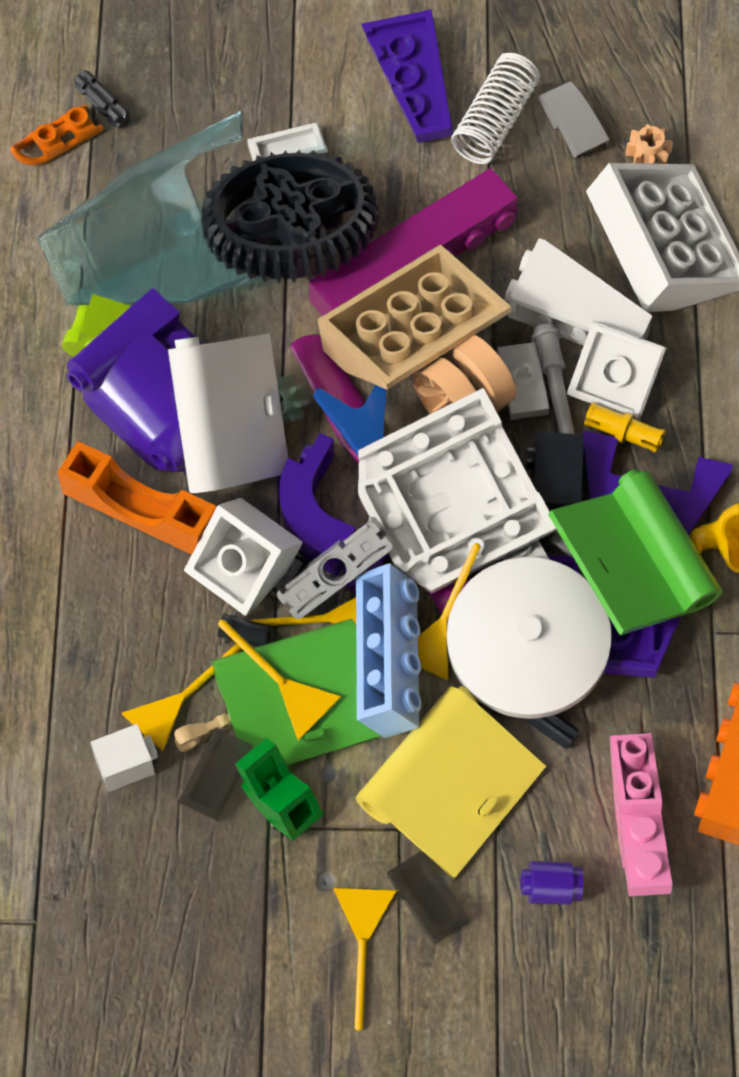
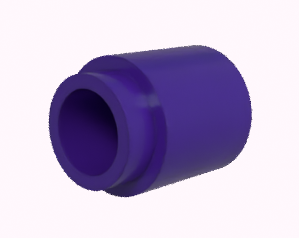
M530 861L529 868L521 870V895H528L530 904L571 905L572 901L582 900L584 886L582 867H573L571 862Z

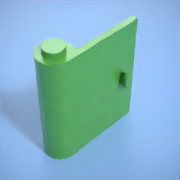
M638 469L627 472L619 479L618 483L620 485L612 494L553 509L549 512L548 516L620 635L701 610L716 601L723 593L716 578L648 471L640 472Z
M353 619L344 620L254 648L285 679L341 696L299 740H297L278 683L245 651L211 661L221 697L225 701L242 758L266 738L277 745L288 766L381 737V735L357 720L356 625Z

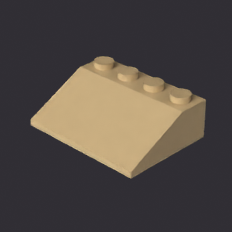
M440 244L317 320L323 351L346 373L388 390L473 335L511 313L512 307Z

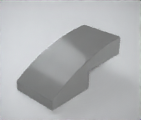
M571 81L538 97L553 129H560L574 159L609 141L604 128L592 108Z

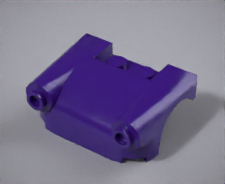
M152 288L68 361L67 369L69 372H67V378L75 389L82 391L83 400L91 411L147 464L157 471L161 469L171 472H184V475H186L168 349L176 348L175 340L196 336L179 321L180 312Z

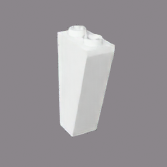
M539 238L533 251L526 250L519 271H522L518 281L515 279L511 280L506 291L505 300L512 307V312L508 314L509 318L533 327L544 323L555 324L556 329L560 330L562 338L582 346L585 344L593 321L645 340L647 339L652 320L651 314L546 240Z

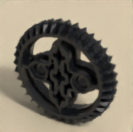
M300 149L296 153H287L285 150L283 154L277 155L270 152L269 156L263 158L256 155L255 161L243 160L242 167L232 166L230 174H221L220 181L213 182L212 190L206 192V199L203 201L201 225L203 237L210 248V253L216 256L217 262H224L226 269L234 268L237 275L247 273L250 280L260 276L264 283L270 278L277 279L279 284L283 279H292L295 283L297 278L305 277L310 281L313 275L318 274L325 277V273L328 270L338 272L340 264L350 265L351 258L360 257L361 250L367 249L369 241L374 239L379 210L376 193L373 186L369 183V178L363 176L361 169H354L352 162L343 163L341 157L331 159L329 153H324L320 156L316 154L315 150H312L309 154L302 153ZM254 196V199H253V200H250V201H247V202L242 203L243 201L247 200L248 198ZM236 208L235 217L227 220L228 216ZM355 210L342 227L327 235V230L333 229L343 222V213Z

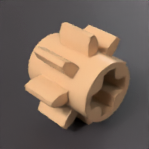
M646 124V127L642 128L639 132L636 130L631 131L630 142L627 143L625 155L634 156L633 163L667 164L668 154L672 151L673 141L665 140L664 128L659 129Z

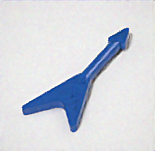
M375 385L365 404L360 408H352L320 388L315 390L314 399L357 455L358 450L383 438L386 389Z

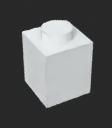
M137 724L90 742L108 792L155 775L152 760L158 758L156 748L150 735L142 737Z

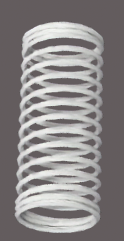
M505 53L498 58L491 73L487 76V80L462 118V122L452 135L451 142L455 150L465 159L477 164H487L494 159L498 149L502 146V142L509 134V130L516 122V118L523 110V106L527 103L531 93L540 81L539 71L529 59L516 53ZM514 62L523 66L533 75L534 82L519 68L511 65H501V63ZM503 68H510L518 71L519 73L524 75L530 83H525L520 77L513 73L504 71ZM503 81L508 82L511 85L517 87L519 91L510 88L505 83H503ZM499 87H502V88H504V89H507L508 91H510L511 93H513L516 97H512V96L506 94V93H505L503 90H501ZM496 93L508 98L512 103L503 100ZM484 98H488L490 102L484 101ZM492 99L501 102V103L504 104L508 109H505V108L499 106V105H498L497 103H495ZM480 104H484L486 108H482ZM488 105L497 108L498 110L502 111L505 115H502L494 111ZM476 110H480L483 114H478ZM486 112H489V113L495 115V116L498 117L501 121H498V120L492 118V117H491L490 115H488ZM473 116H477L479 120H474ZM482 118H485V119L491 121V122L494 123L497 127H495V126H493V125H490L489 123H487V122H486L485 120H483ZM469 122L474 123L476 127L471 126ZM480 125H483V126L487 127V128L490 129L493 133H491V132L485 130V129L482 128ZM462 134H466L476 145L489 149L490 153L482 152L472 147L463 138ZM457 135L460 136L464 144L472 151L490 157L483 159L470 154L460 145ZM471 136L477 138L478 140H480L481 142H483L485 145H483V144L477 142V141H476L474 138H472Z

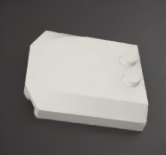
M484 388L358 450V493L369 517L377 518L393 538V546L388 554L394 566L431 594L458 580L474 543H479L481 548L469 575L557 531L548 516L549 510L540 493H537Z

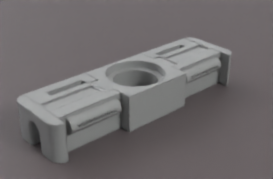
M369 517L365 525L343 542L341 540L337 541L311 561L306 570L285 585L286 589L280 585L277 592L278 599L283 604L286 602L289 604V612L294 618H303L390 552L394 542L393 538L377 518ZM331 558L340 559L345 563L347 572L339 578L330 577L324 570V563Z

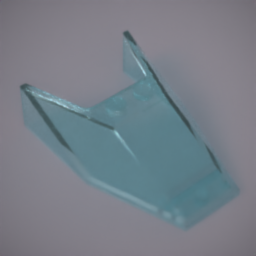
M242 111L129 167L38 236L39 244L67 305H89L92 294L124 304H134L152 288L160 293L169 303H188L262 279L260 276H257L250 280L247 273L237 275L234 268L226 269L224 262H217L216 256L210 253V248L203 237L201 225L202 212L184 169L185 165L198 154L243 140L244 116Z

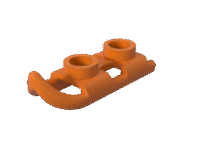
M84 104L81 107L71 108L67 113L50 124L47 123L39 126L36 130L29 133L27 137L12 145L10 151L19 162L30 166H37L49 162L104 131V128L101 124L94 125L88 117V107ZM72 132L75 138L64 144L60 137ZM36 142L44 155L41 157H29L21 153L20 150Z

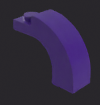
M322 433L318 435L313 445H306L299 462L287 459L280 479V509L284 529L303 542L298 552L309 562L313 561L337 541L341 540L343 542L356 531L355 527L326 514L315 501V491L334 459V439ZM331 558L324 563V570L338 577L343 569L344 562L337 558Z

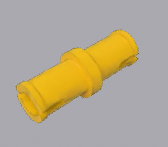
M595 402L589 407L585 417L588 419L584 421L585 426H591L611 434L618 439V442L624 443L628 441L649 449L654 453L659 451L666 433L664 429H658L634 419L635 415L626 412L623 415L602 407Z

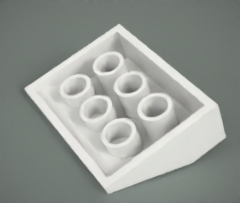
M608 163L586 192L643 310L646 312L675 311L739 291V252L694 164Z

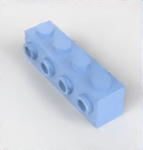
M390 563L363 572L356 577L357 720L384 738L419 728V710L421 709L418 674L421 670L418 658L420 627L417 621L419 590L416 582Z

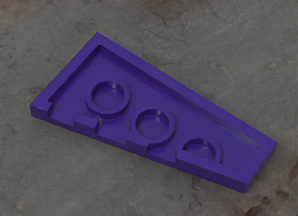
M432 9L361 24L368 43L417 143L452 136L453 129Z

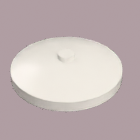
M536 557L513 558L498 562L484 569L462 589L453 604L448 620V653L452 668L460 683L487 708L516 718L548 717L561 713L579 703L599 682L609 658L611 625L608 614L590 584L579 573L570 567L549 559Z

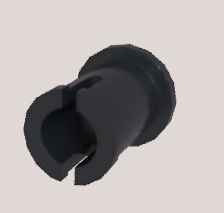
M232 612L231 615L223 614L221 620H225L251 646L259 647L267 644L271 630L270 624H262L239 618L236 612ZM219 627L217 637L224 638V643L229 644L230 640L234 641Z

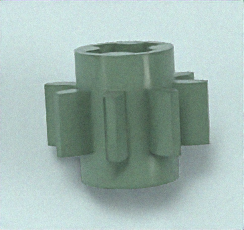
M292 375L280 377V379H277L283 424L290 422V420L296 421L304 418L301 409L305 405L310 404L304 389L305 383L293 382Z

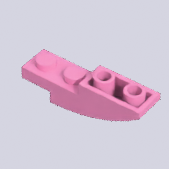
M652 734L611 735L610 752L621 862L622 868H625L628 895L671 894L673 884L661 814L662 797Z

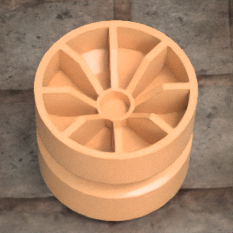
M473 335L468 340L445 353L443 358H437L413 374L415 391L429 414L482 388L485 389L497 413L511 403L517 395L514 380L503 360L490 345L476 335Z

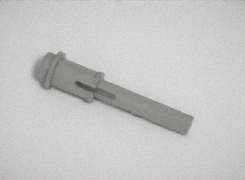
M544 323L533 329L534 334L531 340L537 346L542 374L547 375L559 433L575 434L562 371L565 369L559 344L562 335L560 330L556 329L555 324Z

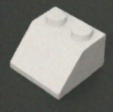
M238 498L217 506L184 571L243 615L247 616L285 576L303 542L244 499Z

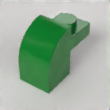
M268 738L264 739L235 764L244 780L241 787L248 798L276 829L292 841L324 815L310 786L290 772L277 745Z

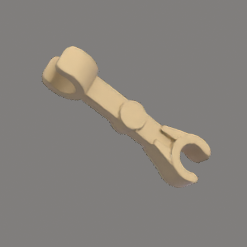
M221 714L206 724L205 722L188 724L176 729L174 735L178 750L180 752L190 751L208 739L209 735L231 729L232 724L229 714Z

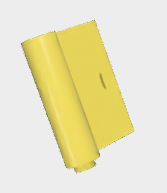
M463 686L459 688L448 687L420 720L419 728L413 729L356 796L358 804L366 813L383 824L391 822L452 878L459 874L546 767L545 764L480 707L477 698Z

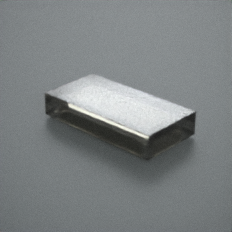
M216 727L178 802L218 821L240 777L235 764L254 749V746Z
M422 850L387 872L388 880L397 890V893L433 945L469 923L468 915Z

